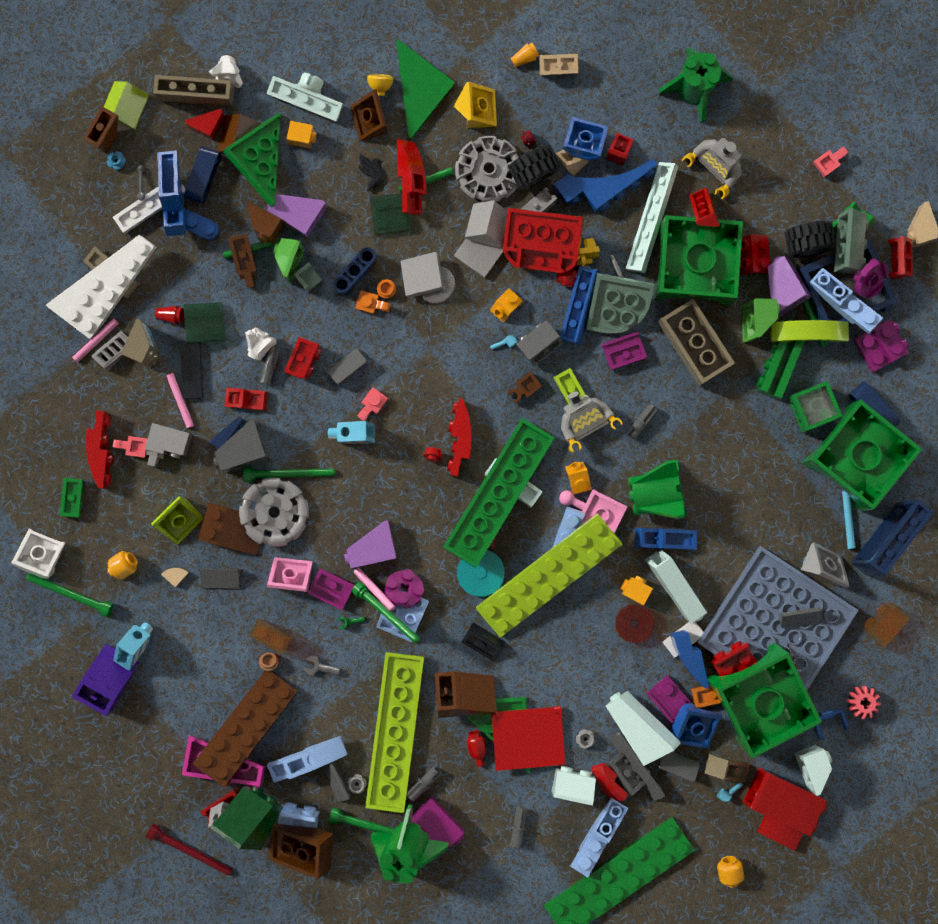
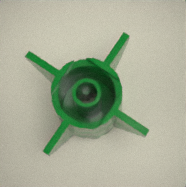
M687 48V59L680 75L658 90V95L678 92L679 96L688 103L697 104L701 123L705 121L707 100L712 95L716 85L732 81L733 76L720 66L714 54L700 53L692 48Z
M678 460L666 461L644 475L628 477L629 487L633 489L629 491L631 502H635L633 504L634 515L651 513L676 519L687 516Z
M408 805L404 821L394 828L391 834L372 832L371 841L382 877L386 881L396 883H412L419 869L444 853L449 846V842L430 840L428 833H424L419 824L413 823L412 805Z

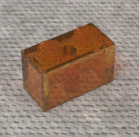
M891 602L881 604L877 609V615L874 618H869L864 624L865 629L863 632L880 647H886L910 619Z
M262 618L257 620L248 635L280 655L286 653L294 639L292 635Z

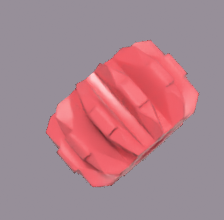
M862 686L860 689L855 687V693L849 692L852 699H847L846 702L852 704L848 707V710L853 711V716L857 717L860 715L861 719H865L867 715L869 718H872V711L875 713L879 712L875 707L881 705V702L876 701L880 696L874 694L875 690L873 688L868 689L867 686ZM861 700H867V704L861 705Z

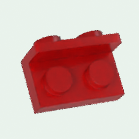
M741 641L730 646L731 649L727 652H724V650L718 652L713 656L715 659L711 660L719 676L737 673L757 663L748 648V643H741Z

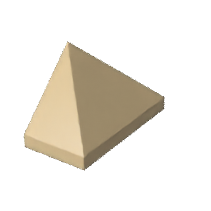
M565 150L555 153L558 161L572 176H575L589 162V160L571 156Z

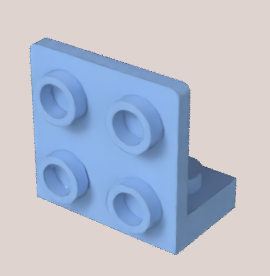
M421 598L420 602L412 608L405 609L397 605L391 612L416 633L429 601ZM382 614L380 615L377 628L412 642Z
M288 802L285 805H281L283 809L279 815V825L317 828L320 811H316L315 807L304 806V808H298L297 804Z

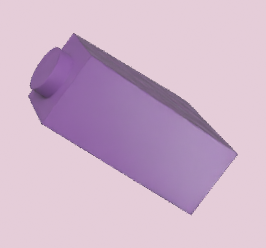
M277 194L274 207L271 208L267 204V211L280 217L285 225L308 238L326 210L327 204L323 200Z
M779 256L768 266L771 299H777L780 306L778 317H781L812 297L790 258Z
M388 520L382 522L346 549L347 554H344L346 565H350V568H356L397 558Z

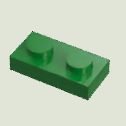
M63 478L59 516L81 518L84 479Z

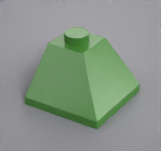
M281 238L280 242L276 243L273 253L288 284L292 285L295 277L294 273L297 272L305 249L298 240Z
M754 299L742 305L743 343L760 338L778 319L780 306L777 299Z

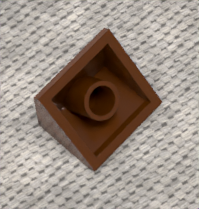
M377 90L371 91L350 105L360 141L388 134Z
M242 114L225 116L217 151L225 154V148L262 123Z

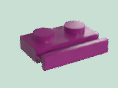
M638 332L601 345L610 371L647 358Z
M320 568L308 594L343 610L351 595L354 584Z
M668 675L646 692L671 723L675 721L679 709L683 705L691 703Z

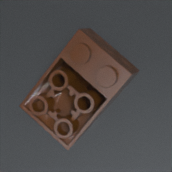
M455 671L435 673L438 718L497 713L494 675Z

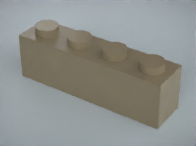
M155 75L153 94L158 101L233 106L234 86L231 80Z

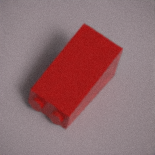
M758 767L743 800V803L750 809L811 836L812 832L816 831L820 814L822 815L825 812L827 804H825L827 800L823 797L816 796L812 792L761 767Z

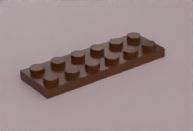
M264 671L196 758L193 765L225 788L298 692L272 672Z

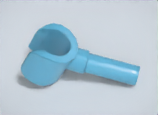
M509 335L501 342L490 347L494 350L507 343L511 348L518 341L513 335Z
M739 782L729 791L722 788L717 797L722 801H729L734 792L743 786V783Z

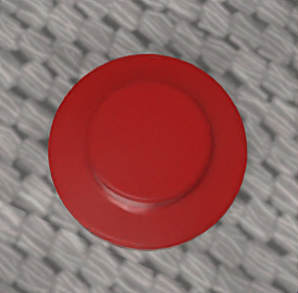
M434 447L426 448L423 454L427 461L437 463L443 457L441 450Z

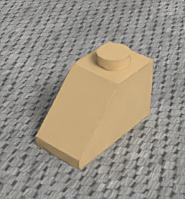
M929 201L919 206L908 228L907 238L912 239L913 247L938 239V226Z

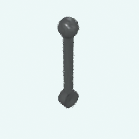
M140 165L137 168L139 172V193L137 198L142 201L145 199L143 194V172L145 168Z

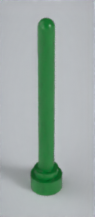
M252 467L243 468L244 482H252L256 478L336 475L335 469L256 470L252 469Z
M33 574L26 576V579L34 584L97 609V612L106 618L111 615L114 604L109 601L98 602Z
M362 581L354 585L352 593L357 598L368 601L412 642H419V636L371 595L370 590Z
M334 807L328 823L335 825L336 823L340 824V822L387 834H391L394 829L344 815L340 809Z

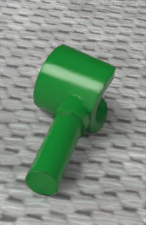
M338 618L337 620L345 621V626L338 628L344 629L350 624L364 622L365 618Z

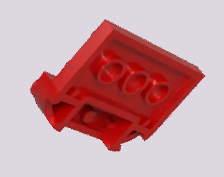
M508 208L503 253L512 266L517 268L557 273L568 272L577 266L581 257L579 254L584 217Z

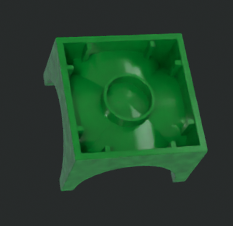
M665 215L659 227L661 257L654 300L662 301L668 298L690 297L720 302L722 306H730L738 298L743 221L718 219L720 226L714 227L697 225L694 217Z
M858 400L845 408V414L834 430L815 451L802 461V464L807 468L820 472L839 485L855 501L857 509L869 511L876 508L922 451V448L864 401Z
M775 642L768 645V653L754 665L734 674L726 676H715L712 674L707 677L709 685L716 693L733 724L739 746L751 759L822 723L789 653Z

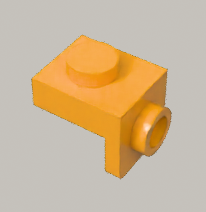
M509 288L495 301L490 311L502 322H505L523 300Z
M574 462L565 467L573 494L592 490L584 462Z

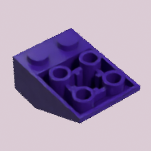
M105 644L72 695V698L105 716L112 714L140 663L136 661L130 671L113 661L116 649L108 644Z

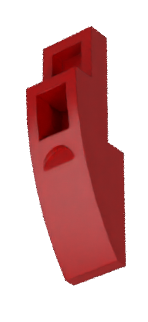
M398 139L397 177L402 178V213L415 216L422 215V196L427 194L423 162L414 142Z
M459 398L458 403L454 402L452 413L455 414L454 421H450L448 432H451V437L458 438L457 441H453L451 452L455 454L453 460H449L447 471H451L450 476L458 477L461 460H469L471 452L470 419L465 403L461 398Z
M96 410L94 429H86V452L89 467L97 486L107 489L112 480V476L109 474L110 466H113L114 456L111 455L112 451L104 450L109 441L106 432L107 428L110 427L111 417L108 416V412Z

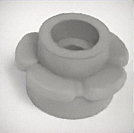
M586 729L579 731V734L576 736V743L581 748L587 749L594 745L593 732Z
M355 774L354 777L348 779V789L352 793L360 794L364 791L367 782L361 775Z

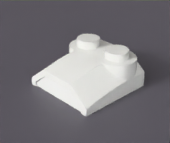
M29 529L11 563L25 572L49 579L55 571V565L65 542L54 540Z

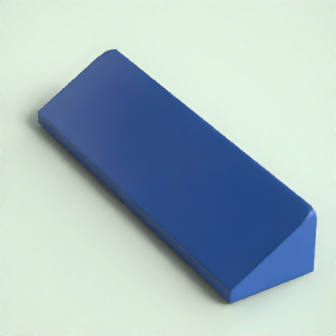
M579 265L560 335L562 341L581 345L588 321L597 273H601V271Z

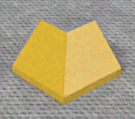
M467 82L454 107L467 119L468 128L497 127L495 90Z

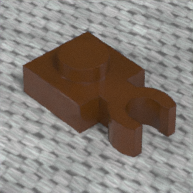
M530 371L515 383L518 388L509 390L507 395L510 396L512 393H515L517 399L513 403L516 404L521 400L523 394L528 398L539 390L542 385Z

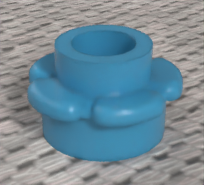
M112 152L108 155L107 164L110 168L119 170L125 165L126 159L121 152Z

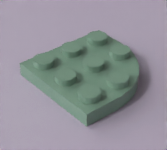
M597 273L586 330L603 333H621L637 323L639 324L649 310L655 286L654 283Z

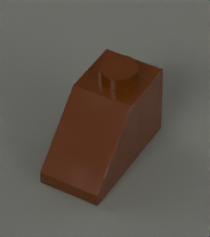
M101 106L85 133L83 140L107 154L117 136L119 116Z
M249 202L247 207L257 239L265 244L269 242L274 245L285 227L282 219Z

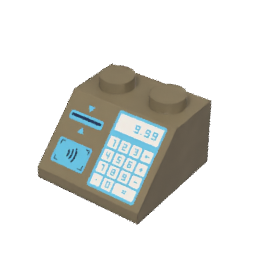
M136 319L121 354L130 360L151 368L158 360V349L149 326Z

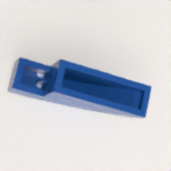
M177 150L158 152L159 199L163 209L164 229L167 236L185 235V210Z

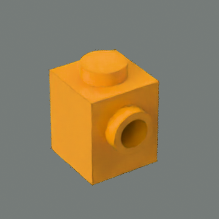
M290 121L287 135L289 145L311 149L312 143L315 144L317 132H315L313 125Z
M639 576L635 578L630 577L629 580L625 579L621 586L623 590L622 595L641 605L645 604L653 588L646 585L647 581Z

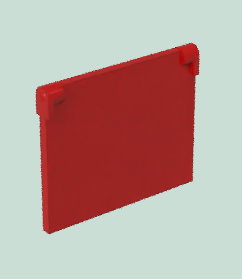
M561 706L497 711L496 714H491L496 771L565 765Z

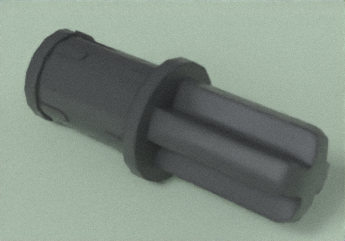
M272 346L269 349L266 361L262 364L264 368L259 382L271 385L274 371L278 368L276 364L280 354L279 348Z
M649 404L639 418H635V423L626 434L636 440L644 428H648V423L658 410Z
M432 767L421 779L418 778L419 781L407 792L408 798L413 802L416 801L426 790H430L429 787L441 774Z
M523 807L516 808L514 825H511L513 831L510 846L515 848H522L524 831L527 829L525 827L527 809Z

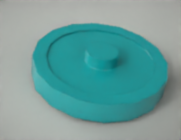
M487 550L476 568L460 560L457 567V578L460 586L467 593L473 596L485 597L493 594L501 587L504 580V566L501 559L495 553Z

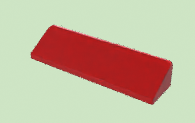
M704 188L690 194L697 225L719 227L720 224L714 203L708 189Z

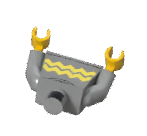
M721 138L719 141L715 139L704 140L693 150V153L686 154L682 161L685 158L690 159L691 162L686 166L690 167L695 162L696 157H699L698 160L723 184L725 183L724 186L719 187L715 191V195L722 191L723 196L721 199L729 195V188H732L741 176L740 160L742 156L736 150L735 143L728 142L725 138Z
M572 392L568 395L570 404L564 407L565 414L562 416L561 430L566 441L570 443L568 449L571 453H574L572 449L573 444L577 445L580 451L581 444L578 440L608 424L607 420L611 421V427L615 430L617 429L613 426V421L617 420L622 425V421L614 417V413L606 403L596 398L590 399L587 395L580 397L578 392Z

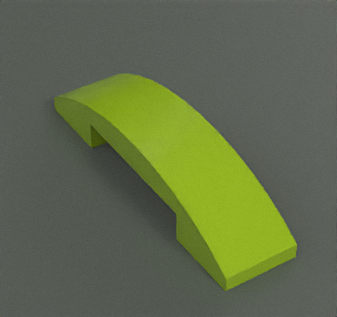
M827 320L774 322L771 325V342H848L849 323Z

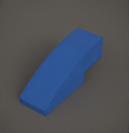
M635 528L634 547L697 550V530Z
M685 630L670 633L675 651L684 667L705 689L709 688L701 650L696 646L692 647L689 633Z

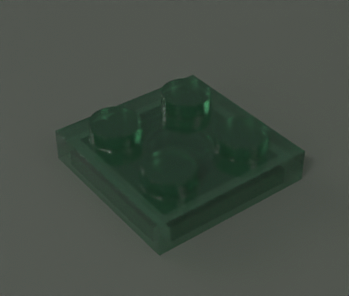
M402 193L370 197L375 235L412 231L410 214L402 213Z
M222 302L183 304L187 343L225 341Z

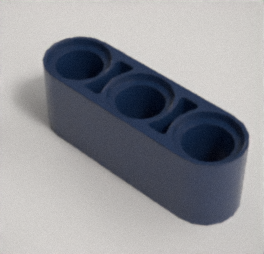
M203 146L200 148L185 189V198L205 203L221 159V152Z
M369 247L361 249L335 278L333 286L337 294L340 296L348 295L374 267L377 257L373 249ZM371 254L373 258L371 261L366 262L363 260L364 255ZM353 268L360 269V273L357 276L350 274ZM341 282L348 284L345 290L338 289V285Z
M863 381L848 394L853 402L858 400L864 401L893 426L896 427L901 423L898 416L867 382Z

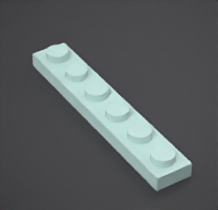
M659 162L626 266L628 271L646 272L679 167L675 163Z

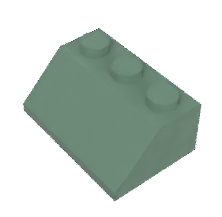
M849 208L838 215L834 273L856 274L857 271H861L865 267L866 259L863 258L864 250L867 248L865 231L868 230L869 221L866 220V213Z

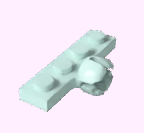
M303 73L298 84H293L273 76L267 94L335 122H338L344 106L341 102L321 95L323 80L315 75L312 76L310 73Z

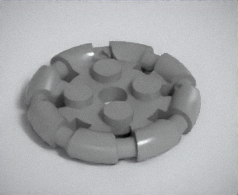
M497 136L478 137V140L474 142L470 141L458 154L460 157L455 164L456 179L460 182V188L472 199L482 200L481 202L493 200L499 202L501 198H508L512 195L518 186L513 176L512 179L506 177L507 173H510L508 169L510 164L519 158L516 148L505 139H497ZM494 146L499 147V148H500L499 152L496 151V150H493V147H494ZM482 147L484 151L478 153L476 149ZM510 157L512 161L507 163L505 158ZM467 159L472 160L470 165L466 164ZM491 164L495 169L492 173H486L484 166ZM471 174L472 180L467 181L466 176ZM501 185L503 190L496 192L495 188ZM479 186L486 188L484 193L478 191Z
M266 478L257 485L253 484L243 495V503L239 507L240 522L247 530L246 534L259 544H268V547H280L287 545V542L291 540H296L304 531L306 519L309 518V507L307 500H304L301 494L303 492L292 482L281 481L280 478ZM277 488L285 489L284 494L276 493ZM265 489L268 494L261 497L259 492ZM295 497L298 504L292 506L290 499ZM251 502L256 503L255 510L249 508ZM271 507L278 508V517L272 518L269 515ZM293 515L299 516L298 522L292 521ZM256 518L259 525L253 527L251 520ZM287 528L289 533L283 536L280 530ZM264 531L272 532L271 537L265 536Z

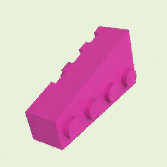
M189 736L182 775L211 779L193 765V762L209 742L195 736ZM247 759L230 782L263 786L266 766Z

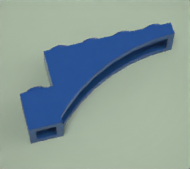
M651 159L629 172L603 178L575 177L568 173L554 184L553 190L566 207L569 204L573 206L581 200L580 196H582L594 213L599 210L603 212L610 206L609 203L614 199L616 201L620 200L625 195L624 192L629 188L633 190L640 185L639 181L644 177L648 179L654 175L657 163L654 159Z

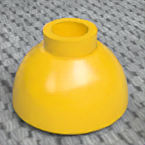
M369 74L367 81L372 90H377L379 96H384L385 92L392 86L393 77L384 74Z

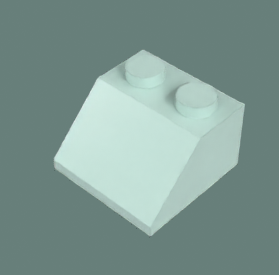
M814 745L797 751L794 755L807 789L818 796L821 795L832 770L830 765L832 758L828 751Z
M561 766V769L556 768L552 786L553 797L593 806L596 778L591 776L592 772L580 770V773L573 772V768Z

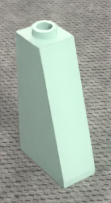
M661 549L644 559L685 619L691 624L700 621L707 612L673 559Z
M628 691L623 694L617 692L610 697L611 701L606 705V708L643 766L674 751L680 745V741Z

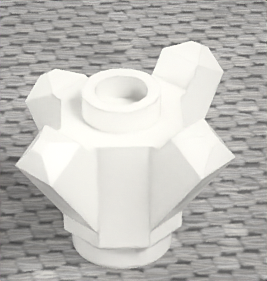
M222 56L218 65L209 71L213 77L216 76L215 79L231 80L236 88H240L243 84L239 75L240 70L232 56Z
M258 328L245 332L248 344L247 350L249 351L247 355L253 359L262 360L269 349L276 345L274 337H269L268 333Z

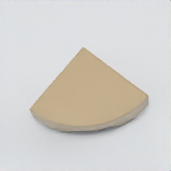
M171 568L164 571L161 575L174 587H177L189 572L181 568Z

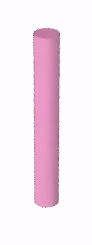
M113 318L72 358L78 363L119 323Z
M174 373L166 375L187 429L194 427Z
M359 567L354 570V574L389 611H393L396 608Z

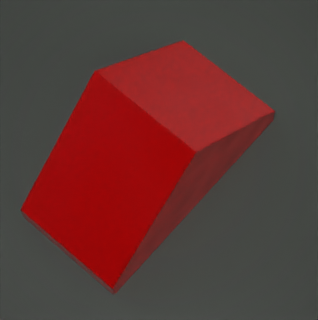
M218 109L187 119L185 122L190 130L213 141L225 119V115L222 109Z
M616 133L606 160L623 166L634 139Z

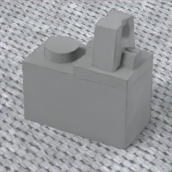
M152 423L145 446L146 454L149 455L147 465L157 467L160 458L164 459L168 452H170L169 456L179 459L181 455L186 457L193 435Z

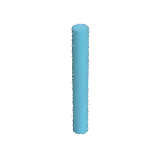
M842 491L848 549H853L856 546L851 497L847 492Z

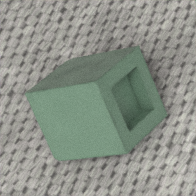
M309 263L294 273V276L307 293L323 282Z

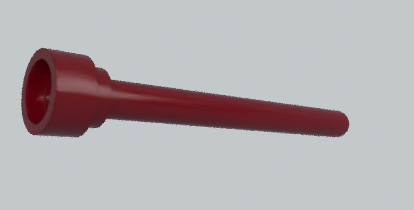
M154 823L146 834L145 838L151 841L153 839L156 841L160 840L228 876L233 873L232 868L162 833L163 830L159 829L160 826Z

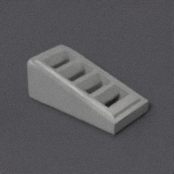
M122 331L117 333L92 355L107 371L123 357L121 354L123 345L118 340L121 338L126 343L128 337ZM114 344L121 349L119 352L113 347ZM109 349L115 354L113 357L107 352ZM103 354L109 359L107 362L101 357Z

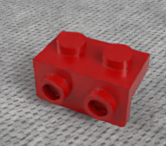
M750 234L742 237L740 274H768V266L770 265L768 236Z
M298 337L284 372L304 381L308 377L311 378L314 372L313 363L319 359L322 352L321 346L316 342L313 343Z

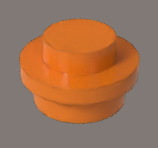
M385 279L379 282L377 292L380 297L388 299L394 296L396 286L391 280Z

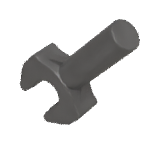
M318 656L306 658V660L312 661L315 664L314 668H303L307 674L313 676L316 672L321 671L339 676L340 668L322 664Z

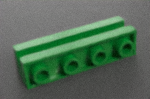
M805 341L773 342L770 349L773 352L771 358H767L763 366L766 369L763 376L760 375L756 384L758 386L757 392L776 400L782 399Z

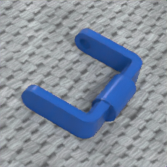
M831 709L820 713L819 717L823 721L840 714L845 729H849L842 710L836 709L832 711ZM816 725L815 729L817 731L819 739L821 740L823 739V736L820 731L819 725Z

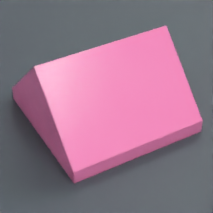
M274 557L267 587L309 591L312 561Z

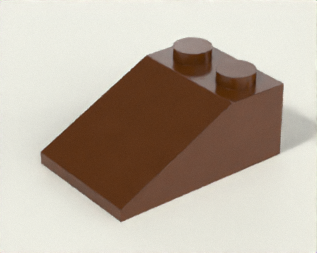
M208 503L198 540L253 555H258L260 544L246 534L247 530L244 525H241L238 510ZM256 518L251 520L253 527L259 525Z
M274 824L270 835L269 860L319 879L331 869L333 834L313 827Z

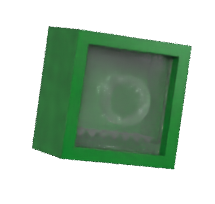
M828 381L787 397L802 433L843 416Z

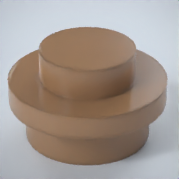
M264 653L259 659V665L264 671L271 672L278 667V657L274 653Z

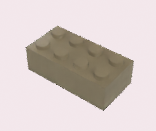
M694 299L659 320L658 324L698 386L735 364Z

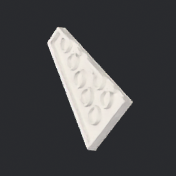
M138 235L46 304V306L87 338L92 339L150 258L156 246L142 235Z

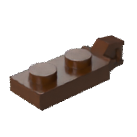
M248 234L228 238L240 280L245 279L247 288L254 287L253 277L257 276V269Z

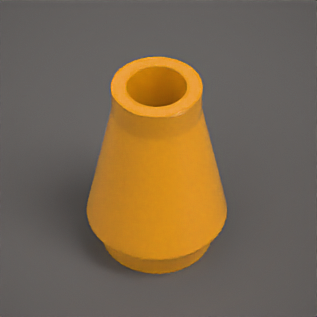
M533 43L524 45L510 59L515 68L523 64L535 61L539 54Z

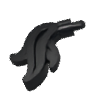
M360 154L359 160L362 167L359 165V169L363 174L371 177V181L368 184L369 187L367 188V191L370 192L371 189H374L377 184L383 181L384 175L377 164L378 158H374L369 162Z

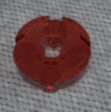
M630 604L618 612L615 618V629L622 639L631 643H640L648 639L652 633L654 619L647 608L641 605ZM632 618L639 620L637 629L634 627L630 628L629 626Z

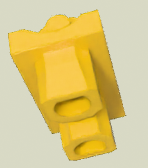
M594 238L584 240V248H580L579 256L581 257L577 266L586 267L587 264H593V258L599 257V246H596Z

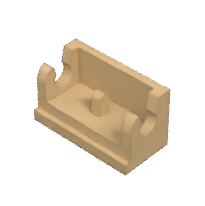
M578 54L539 56L540 75L578 74Z

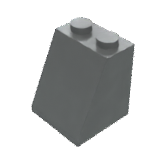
M254 419L250 420L215 452L214 463L217 469L220 468V471L229 473L271 459L259 422Z

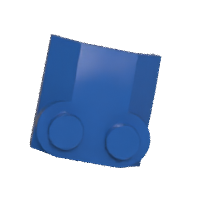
M572 117L563 149L571 156L589 161L600 159L609 126Z
M692 703L685 704L679 709L672 726V734L682 745L709 749V744L720 719H722V715L698 709Z

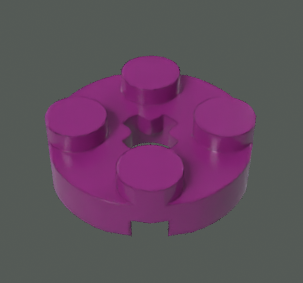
M871 259L861 271H857L854 275V281H856L855 292L863 298H872L877 295L884 286L882 284L884 278H888L889 270L887 265L876 259Z
M409 569L393 573L385 584V595L396 607L398 605L405 609L416 606L424 592L421 579ZM401 586L407 587L408 593H406L405 591L401 592Z

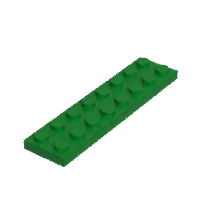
M522 418L444 544L443 549L476 568L555 437Z
M670 817L593 870L588 877L584 876L545 903L544 907L555 924H589L695 850L673 817Z

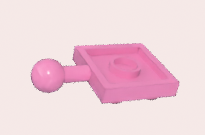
M568 490L563 491L559 496V500L563 505H573L581 509L582 512H585L581 525L598 513L614 533L627 509V506L595 490L591 491L586 503L576 499L574 494Z

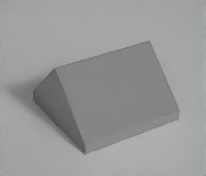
M495 200L473 204L464 239L501 248L505 235L507 211Z
M813 542L801 570L828 583L847 588L849 582L842 556Z

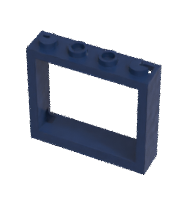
M871 239L867 240V248L864 252L868 260L876 259L880 261ZM835 254L797 270L812 295L809 300L818 320L829 321L817 291L810 284L811 277L809 274L835 264ZM884 278L882 282L884 284L882 292L886 301L870 307L875 312L880 310L882 313L893 309L892 305L898 302L888 278ZM846 318L838 320L848 322L849 327L853 326V324L850 323Z
M919 500L896 503L851 564L865 575L886 576L934 512ZM897 508L902 510L899 515L895 513Z

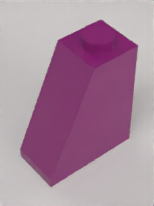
M433 796L413 814V823L419 824L421 830L424 833L427 832L431 840L449 842L448 847H451L453 844L458 845L464 838V829Z

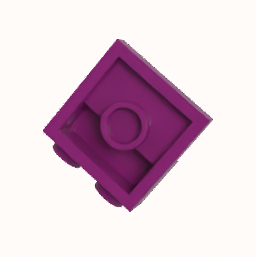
M891 320L877 326L870 334L866 332L853 339L871 373L909 353L907 341L904 338H900L898 334L900 329Z

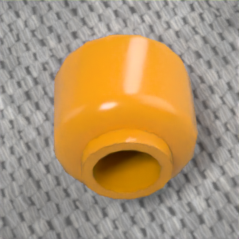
M121 551L108 560V573L117 579L123 580L136 571L137 559L130 552Z
M723 857L717 864L719 880L722 884L733 888L737 887L744 880L742 862L736 857Z

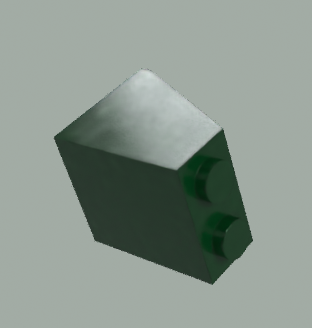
M253 785V787L244 786L215 821L211 829L239 849L262 850L283 806L277 803L278 799L265 795L262 788Z

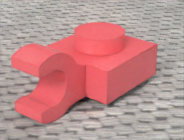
M844 146L834 154L828 150L816 159L813 164L822 176L826 177L841 165L838 160L843 158L848 151Z
M372 387L361 402L365 407L358 414V418L365 421L372 411L378 414L388 398Z
M128 436V441L114 440L113 447L126 449L125 455L146 458L147 450L145 446L147 439Z

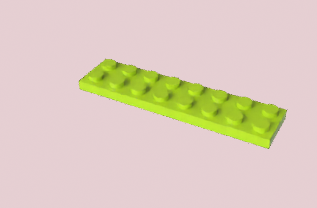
M597 513L476 606V609L501 638L622 545V542Z
M392 652L385 653L365 808L404 813L424 656Z

